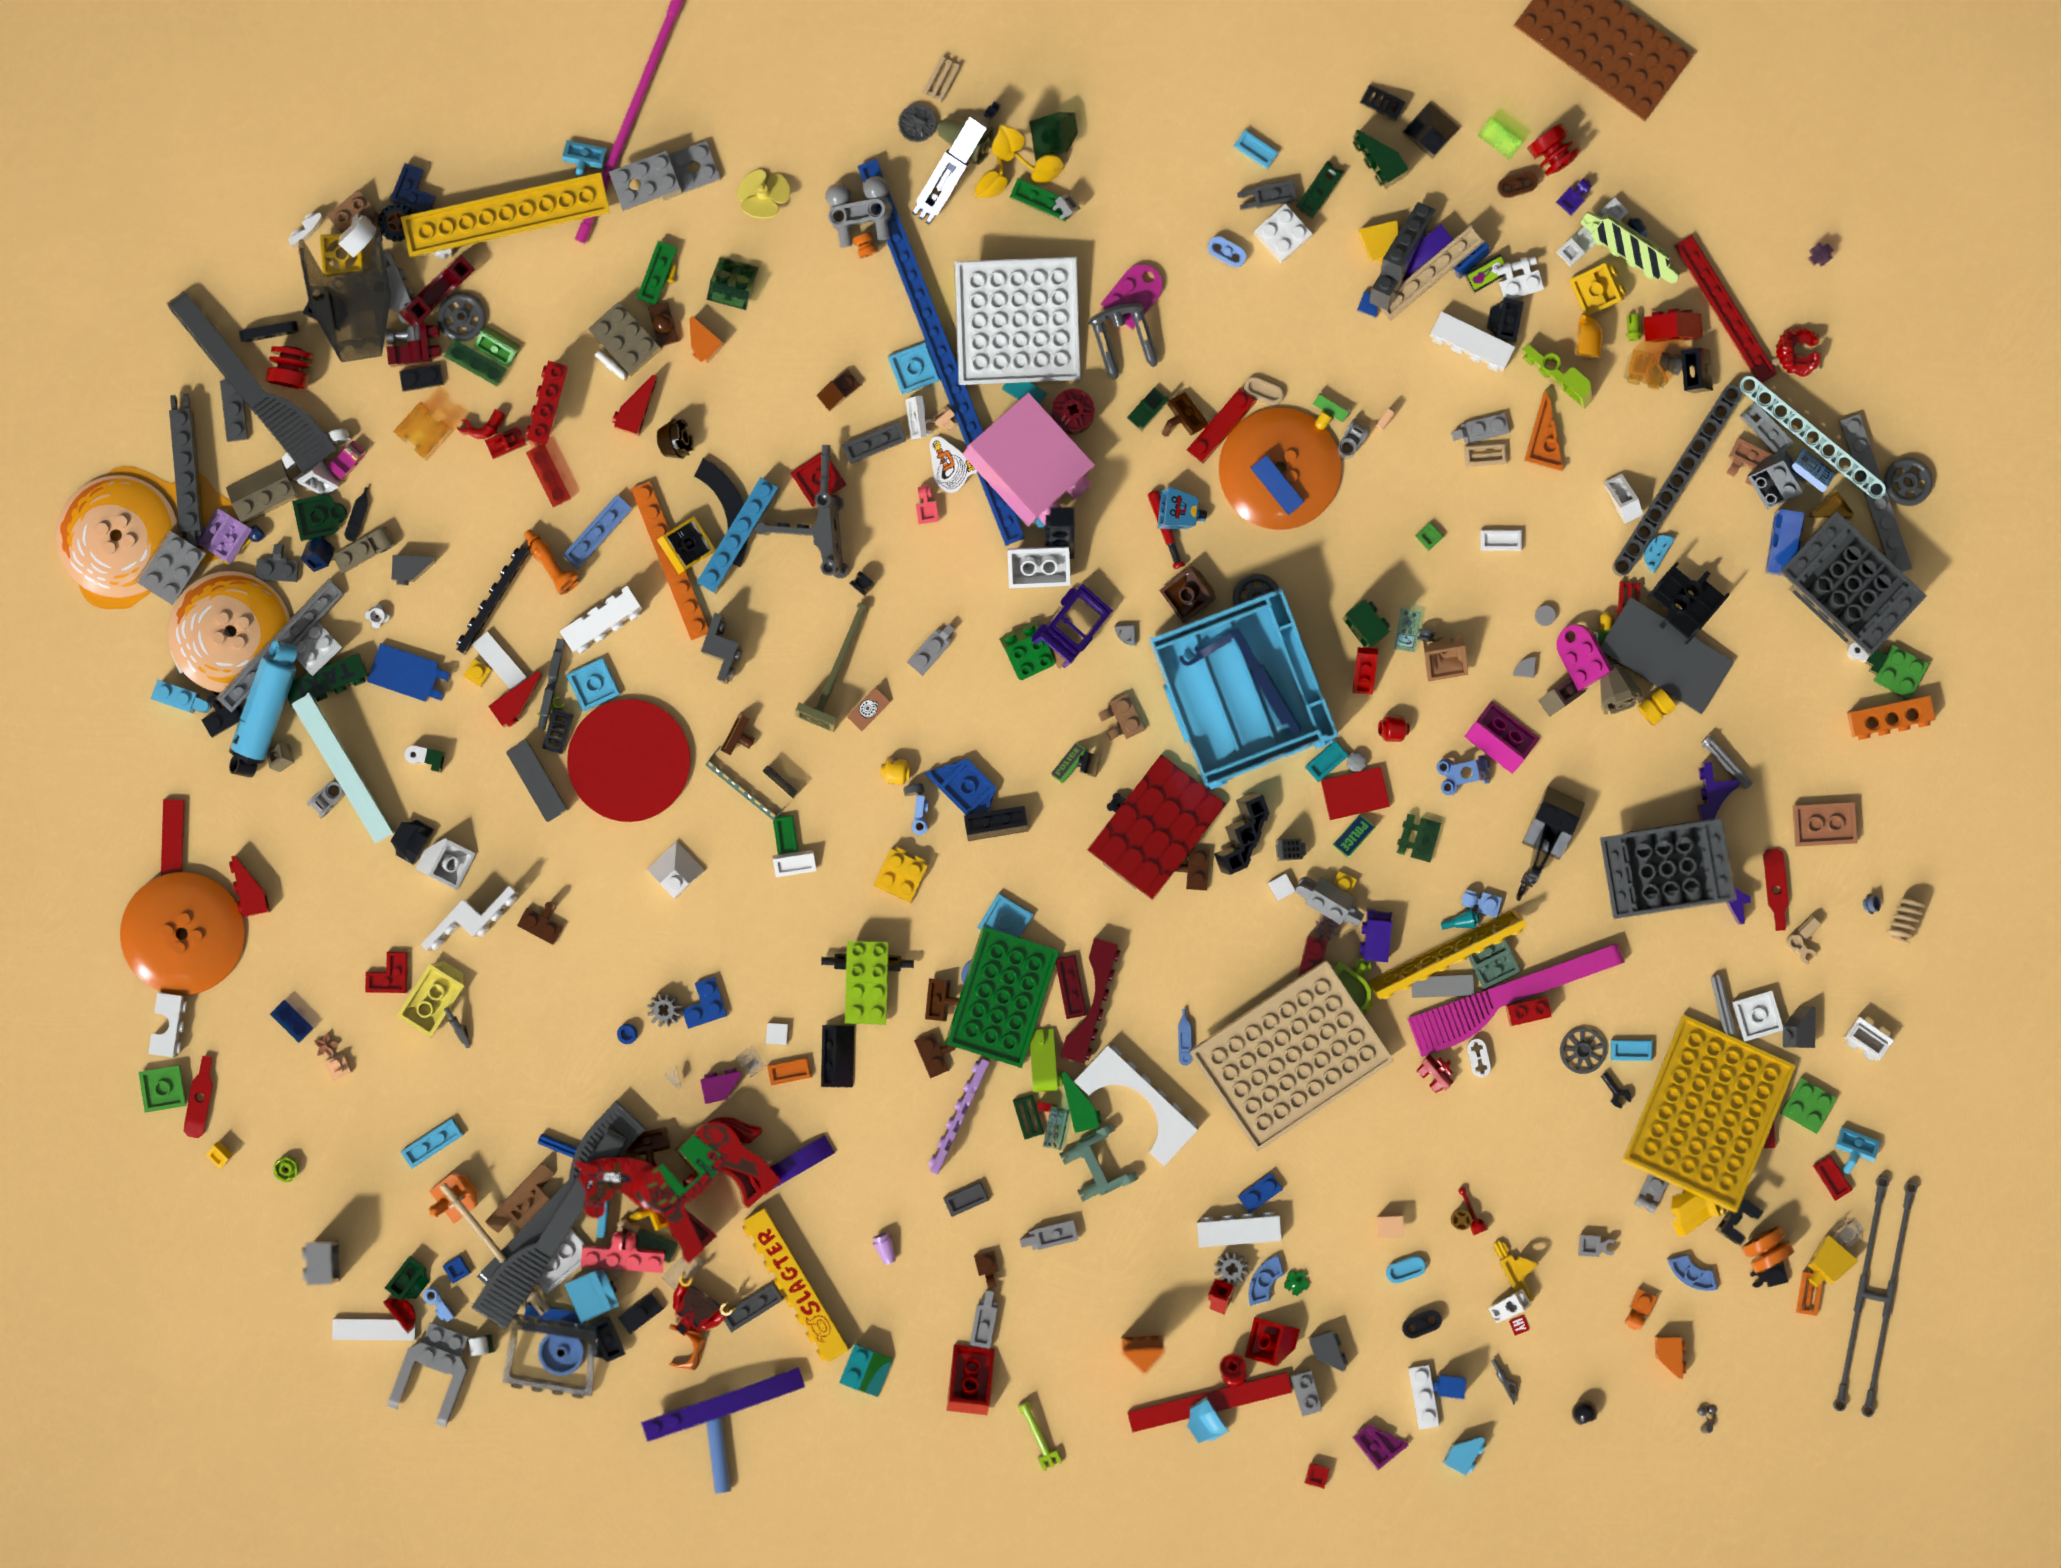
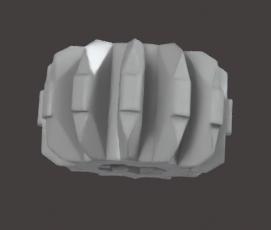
M659 993L660 1001L652 997L651 1000L655 1005H647V1008L653 1009V1012H648L647 1016L655 1015L651 1022L655 1023L659 1019L658 1027L663 1026L664 1020L666 1026L670 1027L669 1019L677 1023V1019L673 1016H681L682 1013L675 1012V1009L682 1006L681 1004L674 1006V1003L678 1000L677 997L669 1001L670 993L666 994L665 1000L662 993ZM661 1005L664 1007L668 1005L667 1011L669 1014L667 1016L666 1014H663V1016L660 1014Z
M1225 1252L1227 1259L1224 1260L1221 1256L1218 1257L1222 1265L1215 1263L1214 1266L1221 1268V1270L1214 1273L1215 1275L1223 1274L1219 1280L1224 1281L1227 1278L1226 1283L1230 1284L1231 1280H1233L1234 1285L1237 1286V1278L1242 1282L1245 1281L1241 1273L1249 1274V1271L1242 1270L1243 1267H1247L1249 1264L1248 1262L1240 1264L1244 1259L1243 1255L1236 1260L1237 1252H1233L1232 1258H1230L1228 1252ZM1231 1263L1236 1264L1234 1267H1237V1271L1228 1274L1229 1271L1226 1270V1266H1230Z

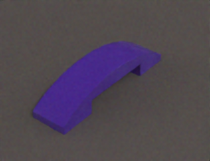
M825 1135L770 1167L781 1180L776 1187L835 1153Z

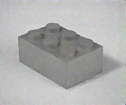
M168 530L139 574L136 582L173 605L206 553L171 530Z
M339 1240L306 1243V1247L302 1249L303 1260H306V1268H303V1280H307V1285H324L339 1282Z

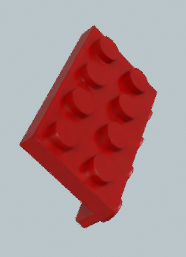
M548 361L547 366L544 365L541 375L543 377L542 386H538L536 393L538 401L536 405H533L531 411L532 423L531 425L528 424L525 434L531 445L539 447L540 444H547L549 441L568 370L564 364Z

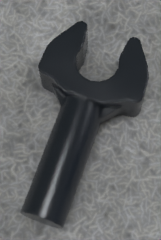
M1608 1072L1601 1076L1613 1093L1610 1102L1615 1107L1622 1108L1621 1103L1618 1101L1621 1095L1628 1102H1631L1630 1092L1627 1089H1619Z

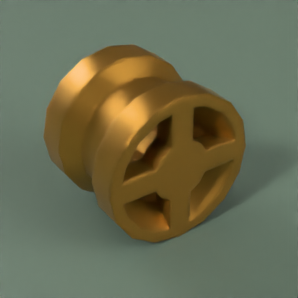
M1458 1209L1451 1215V1224L1458 1230H1466L1472 1224V1216L1466 1210Z

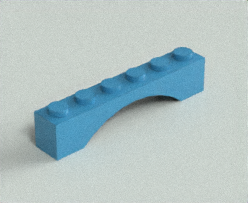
M760 477L697 580L699 585L714 594L717 593L738 554L754 530L755 525L760 521L777 495L778 487Z

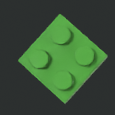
M1891 645L1887 657L1873 682L1910 700L1929 664Z
M180 1065L139 1072L145 1113L187 1106Z
M1800 1078L1780 1114L1817 1134L1837 1098Z

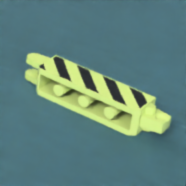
M1589 211L1585 213L1581 224L1591 232L1592 240L1600 246L1605 245L1613 255L1625 258L1628 265L1633 268H1640L1643 270V274L1650 279L1655 278L1659 281L1660 278H1663L1671 284L1678 281L1679 272L1677 268L1675 269L1670 264V253L1609 213L1603 214L1601 217Z

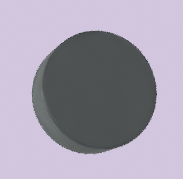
M922 783L908 785L903 788L904 796H913L925 792Z

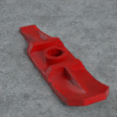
M1778 848L1767 849L1763 854L1767 902L1774 913L1776 931L1786 930L1785 910L1789 904L1784 854ZM1774 886H1778L1780 888V892L1778 894H1775L1773 892Z
M202 1056L199 1074L192 1081L183 1130L187 1137L199 1138L204 1135L213 1087L210 1078L213 1057ZM199 1093H202L204 1095V1099L202 1101L197 1100V1095Z

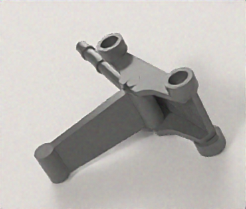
M822 445L820 492L815 497V503L818 506V517L812 529H809L810 525L797 524V528L790 527L788 523H777V526H770L769 524L759 522L755 525V531L764 536H768L771 533L813 536V543L820 550L823 561L821 564L822 573L843 579L849 574V567L843 563L838 512L843 508L844 502L841 497L828 493L830 480L829 462L831 458L830 445Z

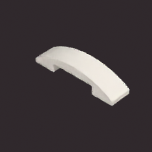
M1614 198L1597 215L1601 217L1603 214L1609 213L1618 220H1621L1629 211ZM1584 226L1556 253L1571 267L1596 243L1592 240L1591 232Z

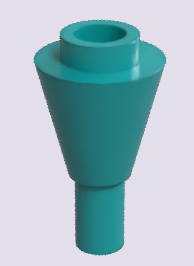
M1471 908L1451 920L1441 922L1442 930L1453 927L1477 928L1476 924L1480 923L1477 911L1473 912Z

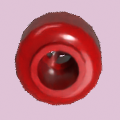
M1386 715L1378 724V734L1386 742H1402L1410 731L1409 723H1406L1405 718L1399 715Z

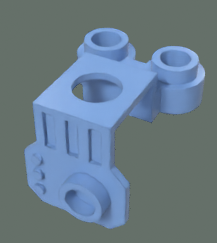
M1484 755L1478 756V760L1456 765L1450 759H1442L1437 764V771L1447 777L1441 784V790L1445 795H1455L1459 790V785L1482 780L1484 784H1488L1491 780L1489 774L1490 762ZM1442 764L1447 765L1446 771L1442 770ZM1466 766L1472 769V776L1468 779L1464 778L1461 774L1462 769ZM1447 784L1451 785L1450 791L1446 789Z

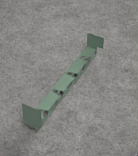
M719 746L706 763V766L772 820L778 817L785 809V806L778 816L772 817L770 815L771 811L769 809L766 810L763 804L760 806L754 802L756 799L753 796L750 797L747 791L744 793L738 789L740 786L737 783L734 784L731 778L728 780L722 776L724 773L721 770L718 771L715 765L711 767L708 764L720 749Z

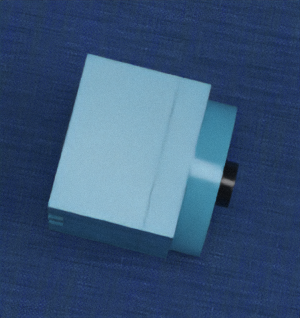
M603 1269L591 1272L565 1284L581 1324L619 1307L614 1294L617 1292L613 1280L608 1281Z

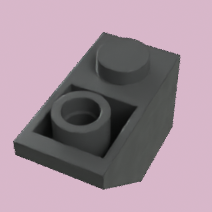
M1330 1330L1308 1338L1317 1360L1342 1372L1346 1371L1345 1365H1348L1345 1354H1340L1338 1346L1341 1345L1337 1333L1333 1334V1331Z

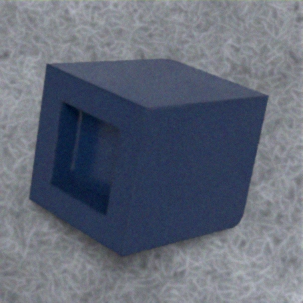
M320 536L306 543L301 560L313 572L329 566L335 548L323 536Z

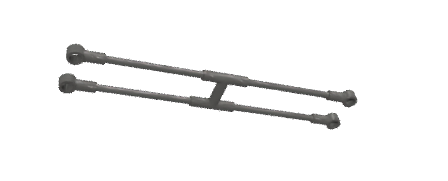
M1879 1176L1876 1179V1204L1863 1272L1860 1275L1854 1305L1855 1313L1842 1381L1839 1384L1837 1399L1833 1402L1835 1410H1845L1846 1382L1864 1298L1884 1302L1883 1321L1870 1388L1867 1392L1865 1405L1861 1408L1862 1414L1866 1417L1873 1416L1875 1412L1873 1403L1876 1393L1874 1391L1887 1322L1888 1318H1890L1897 1283L1895 1280L1909 1209H1911L1913 1195L1917 1191V1185L1914 1182H1907L1904 1185L1906 1192L1903 1204L1904 1211L1887 1292L1882 1294L1867 1291V1273L1880 1205L1883 1203L1885 1188L1889 1185V1180L1885 1176ZM1882 1178L1886 1181L1884 1186L1879 1184V1180ZM1909 1184L1914 1186L1912 1192H1909L1907 1189ZM1839 1401L1843 1403V1407L1840 1409L1836 1407ZM1866 1407L1871 1408L1870 1414H1865L1864 1410Z

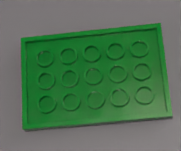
M982 926L945 1044L1022 1068L1059 950Z

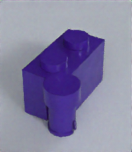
M1367 908L1366 922H1362L1361 934H1365L1364 942H1360L1359 954H1363V960L1388 962L1392 912L1376 911V909Z

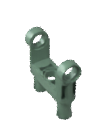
M1112 1123L1075 1143L1076 1146L1059 1153L1061 1158L1070 1155L1062 1160L1064 1165L1079 1157L1084 1158L1095 1179L1093 1180L1094 1183L1077 1190L1079 1195L1088 1192L1080 1197L1082 1202L1098 1194L1103 1196L1139 1179L1136 1172H1132L1107 1182L1090 1148V1145L1108 1137V1134L1115 1131Z

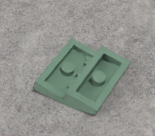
M1505 938L1501 943L1487 946L1480 953H1473L1467 956L1483 990L1521 972Z

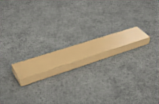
M1470 225L1400 285L1397 297L1388 311L1380 309L1390 321L1393 320L1485 242L1484 239Z

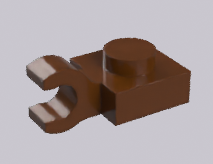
M994 1251L974 1256L979 1276L985 1275L988 1289L997 1287L993 1272H997L999 1269Z

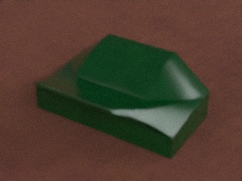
M410 1255L385 1286V1289L400 1301L405 1298L416 1299L430 1282L426 1274V1267Z

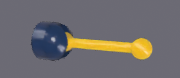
M256 524L251 527L252 531L248 536L249 538L244 542L239 552L251 541L259 542L266 537L265 533Z

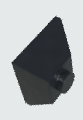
M1429 102L1402 133L1429 157L1434 159L1460 128Z

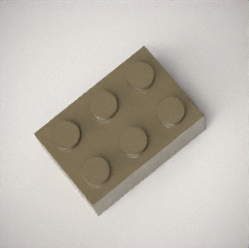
M619 301L588 328L592 335L630 377L661 351L659 345Z

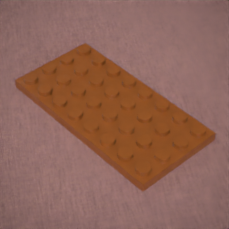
M1532 0L1514 24L1515 28L1644 122L1694 56L1618 0Z

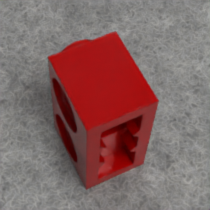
M1547 997L1505 1006L1510 1026L1552 1017Z

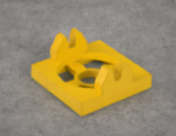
M342 233L320 235L323 276L364 274V248L356 255L355 263L346 269V261L349 257H352L349 253L345 259H338L336 252L342 248L339 244L334 251L328 252L331 243L335 240H338L339 243V237ZM328 258H335L339 261V269L333 267L329 263Z

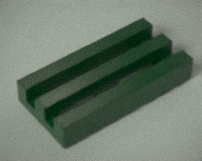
M1033 1095L1013 1100L1024 1140L1044 1134ZM1027 1100H1030L1039 1129L1038 1132L1034 1130L1026 1104ZM1020 1102H1022L1031 1134L1028 1135L1018 1105Z

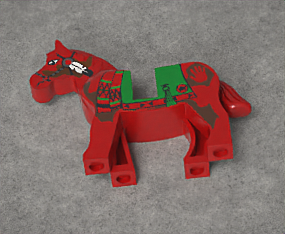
M718 1117L699 1125L675 1149L696 1174L689 1175L682 1182L684 1186L661 1163L652 1165L648 1162L631 1158H603L589 1163L574 1161L575 1166L580 1170L578 1181H580L585 1190L583 1209L588 1217L600 1218L605 1212V1202L618 1190L640 1208L659 1213L663 1216L673 1238L680 1245L683 1260L687 1264L704 1251L703 1248L714 1240L717 1235L690 1213L684 1205L700 1195L716 1179L720 1172H723L735 1182L741 1194L742 1204L746 1208L751 1207L763 1195H767L781 1180L761 1157L753 1154L741 1144H749L763 1132V1129L760 1126L747 1124L733 1117ZM754 1178L757 1180V1182H758L760 1188L758 1187V1185H757L756 1182L754 1181Z

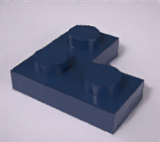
M404 163L390 201L398 205L402 204L404 207L420 213L431 210L436 197L418 190L424 170Z

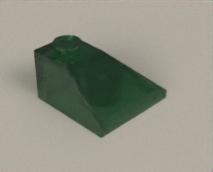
M1057 112L1029 121L1035 161L1047 154L1057 156L1067 153L1078 134L1075 112Z

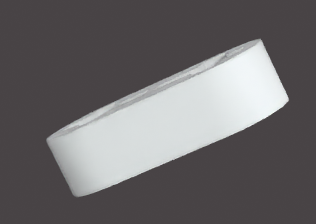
M1473 1039L1467 1045L1471 1069L1475 1076L1485 1077L1491 1070L1487 1048L1482 1040ZM1475 1042L1478 1045H1482V1049L1479 1050L1480 1057H1477L1475 1051H1471V1047L1474 1046ZM1478 1059H1481L1482 1065L1487 1066L1483 1074L1475 1069V1067L1479 1066Z

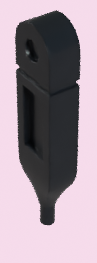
M365 487L364 492L354 503L348 526L344 533L345 538L349 541H355L359 535V530L368 508L367 487Z

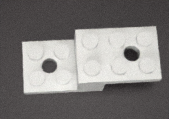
M508 886L483 914L471 903L463 899L425 939L421 946L427 951L438 950L444 943L442 939L446 935H451L458 928L457 923L472 937H483L490 930L488 925L492 921L497 922L504 915L502 910L506 906L511 907L517 901L518 897L516 895L519 892L514 887Z

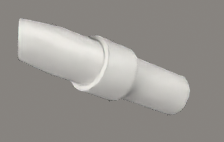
M601 350L595 354V357L605 364L606 368L613 371L621 379L626 380V372L613 359H610Z

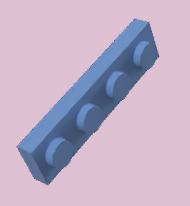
M616 495L562 556L579 569L633 508Z

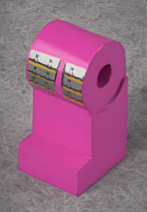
M352 441L326 467L343 481L362 459L366 451L356 442Z

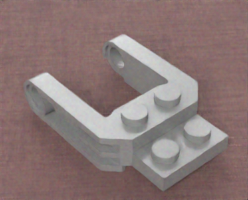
M430 1322L423 1342L408 1348L387 1406L398 1409L399 1401L406 1390L416 1361L421 1365L445 1374H452V1380L436 1420V1425L446 1428L468 1371L462 1354L469 1336Z

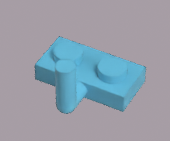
M567 140L562 161L577 164L576 178L584 176L585 166L603 168L607 148Z
M1841 1127L1835 1148L1851 1153L1848 1162L1843 1167V1172L1849 1174L1856 1165L1858 1157L1874 1162L1881 1141Z

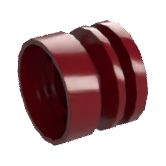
M1072 388L1064 390L1057 395L1053 401L1052 419L1066 434H1081L1092 424L1095 408L1092 399L1087 393ZM1076 406L1078 413L1070 415L1068 408Z

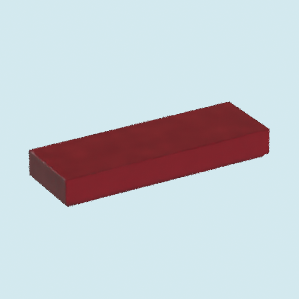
M1071 955L1057 958L1056 967L1066 1019L1086 1016L1076 957Z

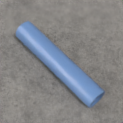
M722 1417L706 1422L715 1493L731 1491Z

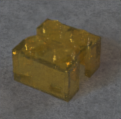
M420 401L393 432L405 443L408 440L416 446L414 451L427 461L453 430L442 420L437 422L431 416L433 412Z

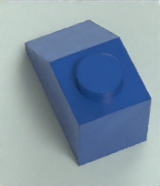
M1438 1374V1379H1434L1433 1390L1437 1391L1438 1396L1465 1399V1377Z

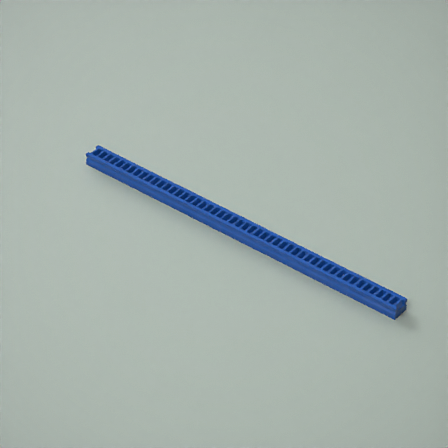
M877 159L857 166L863 183L872 176L884 178ZM888 191L886 197H888V201L891 203L892 213L891 218L887 221L890 239H887L886 242L952 411L955 414L961 434L968 447L970 443L983 433L965 385L958 384V366ZM880 204L876 208L878 214L882 211ZM977 471L1005 546L1024 540L1025 537L1015 512Z

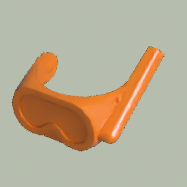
M670 1324L669 1329L676 1331L675 1327L677 1325ZM689 1329L686 1336L693 1343L692 1357L684 1364L679 1365L670 1362L669 1365L696 1370L705 1341L702 1339L703 1333Z

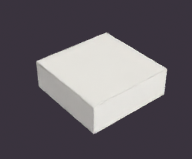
M1286 874L1268 883L1277 901L1296 892Z
M767 1023L766 1043L787 1045L788 1024Z

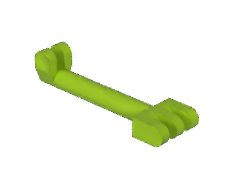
M1030 1401L1019 1404L1018 1408L1021 1414H1024L1043 1454L1038 1457L1043 1471L1047 1470V1466L1044 1463L1048 1461L1051 1468L1055 1466L1052 1461L1054 1457L1056 1462L1061 1464L1062 1461L1057 1450L1050 1451L1031 1411Z

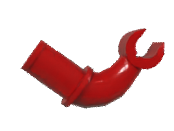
M494 409L488 422L483 424L482 428H475L471 426L468 420L461 419L462 423L467 424V427L465 429L457 427V429L463 435H470L476 439H487L498 433L497 429L505 414Z

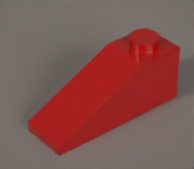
M652 375L620 407L619 412L615 411L612 423H615V429L639 436L658 379L657 376Z
M540 671L534 673L488 706L503 727L508 726L510 728L519 721L517 718L522 715L543 676Z

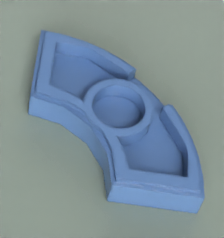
M1688 1254L1667 1259L1673 1273L1684 1284L1698 1290H1718L1713 1269L1704 1270L1698 1268L1691 1262Z
M1279 1255L1269 1258L1255 1271L1249 1285L1250 1306L1270 1300L1272 1284L1277 1278L1284 1275Z

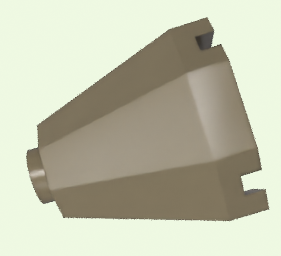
M1610 662L1613 671L1600 679L1601 708L1604 714H1608V710H1610L1611 714H1616L1631 709L1635 706L1633 702L1637 700L1639 704L1643 701L1644 697L1641 689L1620 664H1614V662Z

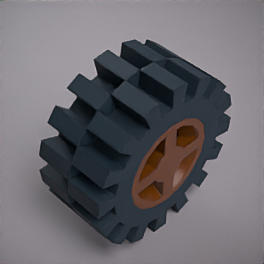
M394 203L393 205L386 206L378 217L380 234L385 239L392 240V242L403 241L405 234L401 217L413 213L402 204L397 205V203Z

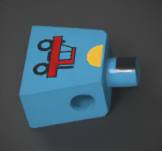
M1172 487L1161 491L1158 529H1190L1196 525V521L1204 522L1206 520L1207 510L1198 508L1197 497Z

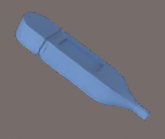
M1182 1009V1017L1178 1024L1179 1062L1186 1066L1192 1061V1056L1189 1053V1050L1192 1049L1191 1025L1186 1016V1009Z

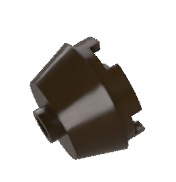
M672 419L658 429L657 444L663 456L684 459L690 455L689 451L693 450L694 443L693 436L688 435L685 428L688 426L685 420Z

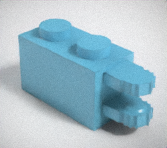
M157 680L151 696L152 700L192 714L194 710L208 713L211 709V704L208 701L199 698L200 694L161 680Z

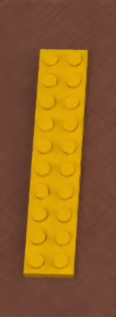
M600 172L401 217L409 256L412 258L609 214L610 210Z

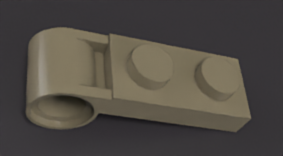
M382 527L332 556L341 573H346L375 555L393 548L396 544L387 527Z

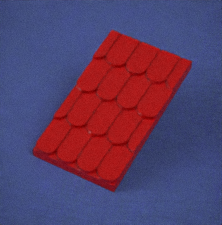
M1161 754L1087 851L1102 861L1105 867L1134 889L1137 888L1153 900L1226 803Z

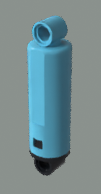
M273 641L269 649V656L261 658L229 752L233 755L229 764L231 774L252 778L256 773L257 764L265 762L297 670L293 665L297 656L296 645Z

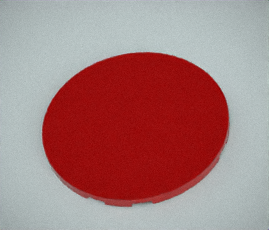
M634 699L612 701L588 714L576 728L569 744L567 756L569 777L580 799L599 815L620 822L644 821L668 809L682 793L688 780L691 764L687 739L675 719L654 704Z

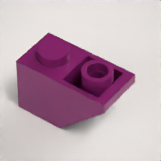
M733 1068L724 1070L725 1075L717 1076L716 1072L705 1074V1079L700 1080L705 1104L726 1100L742 1077V1071L737 1072V1069Z

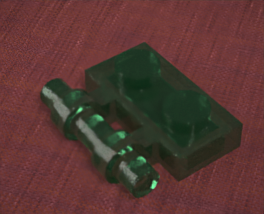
M1407 814L1406 821H1403L1402 824L1403 832L1401 839H1398L1397 845H1399L1397 854L1405 855L1406 848L1412 849L1411 858L1430 863L1441 823L1421 818L1419 825L1413 824L1415 816ZM1411 830L1417 832L1414 843L1409 842Z

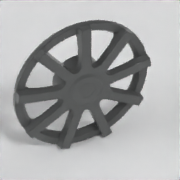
M1577 1028L1567 1033L1560 1045V1056L1563 1064L1569 1070L1578 1074H1588L1597 1070L1604 1062L1606 1046L1604 1040L1596 1031L1589 1028ZM1584 1031L1593 1034L1587 1042H1584ZM1580 1032V1043L1571 1035ZM1597 1037L1601 1045L1591 1047V1042ZM1568 1038L1575 1045L1574 1048L1564 1047ZM1602 1048L1601 1058L1592 1054L1593 1050ZM1564 1051H1573L1574 1055L1565 1059ZM1589 1057L1599 1061L1593 1068L1589 1062ZM1578 1058L1576 1069L1568 1064L1573 1059ZM1582 1060H1585L1589 1070H1579Z

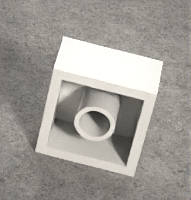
M1286 204L1254 232V235L1280 264L1312 237L1310 230Z

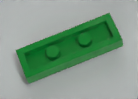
M1017 178L1010 194L1011 199L1064 222L1068 218H1059L1063 214L1061 208L1053 210V207L1057 204L1055 200L1060 196Z
M661 241L657 242L637 299L657 305L676 255L677 247Z

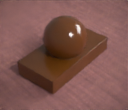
M668 302L648 307L659 347L679 342Z

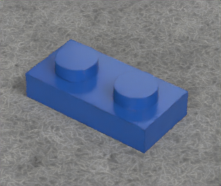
M1269 1173L1237 1197L1247 1211L1251 1213L1283 1189L1274 1176Z

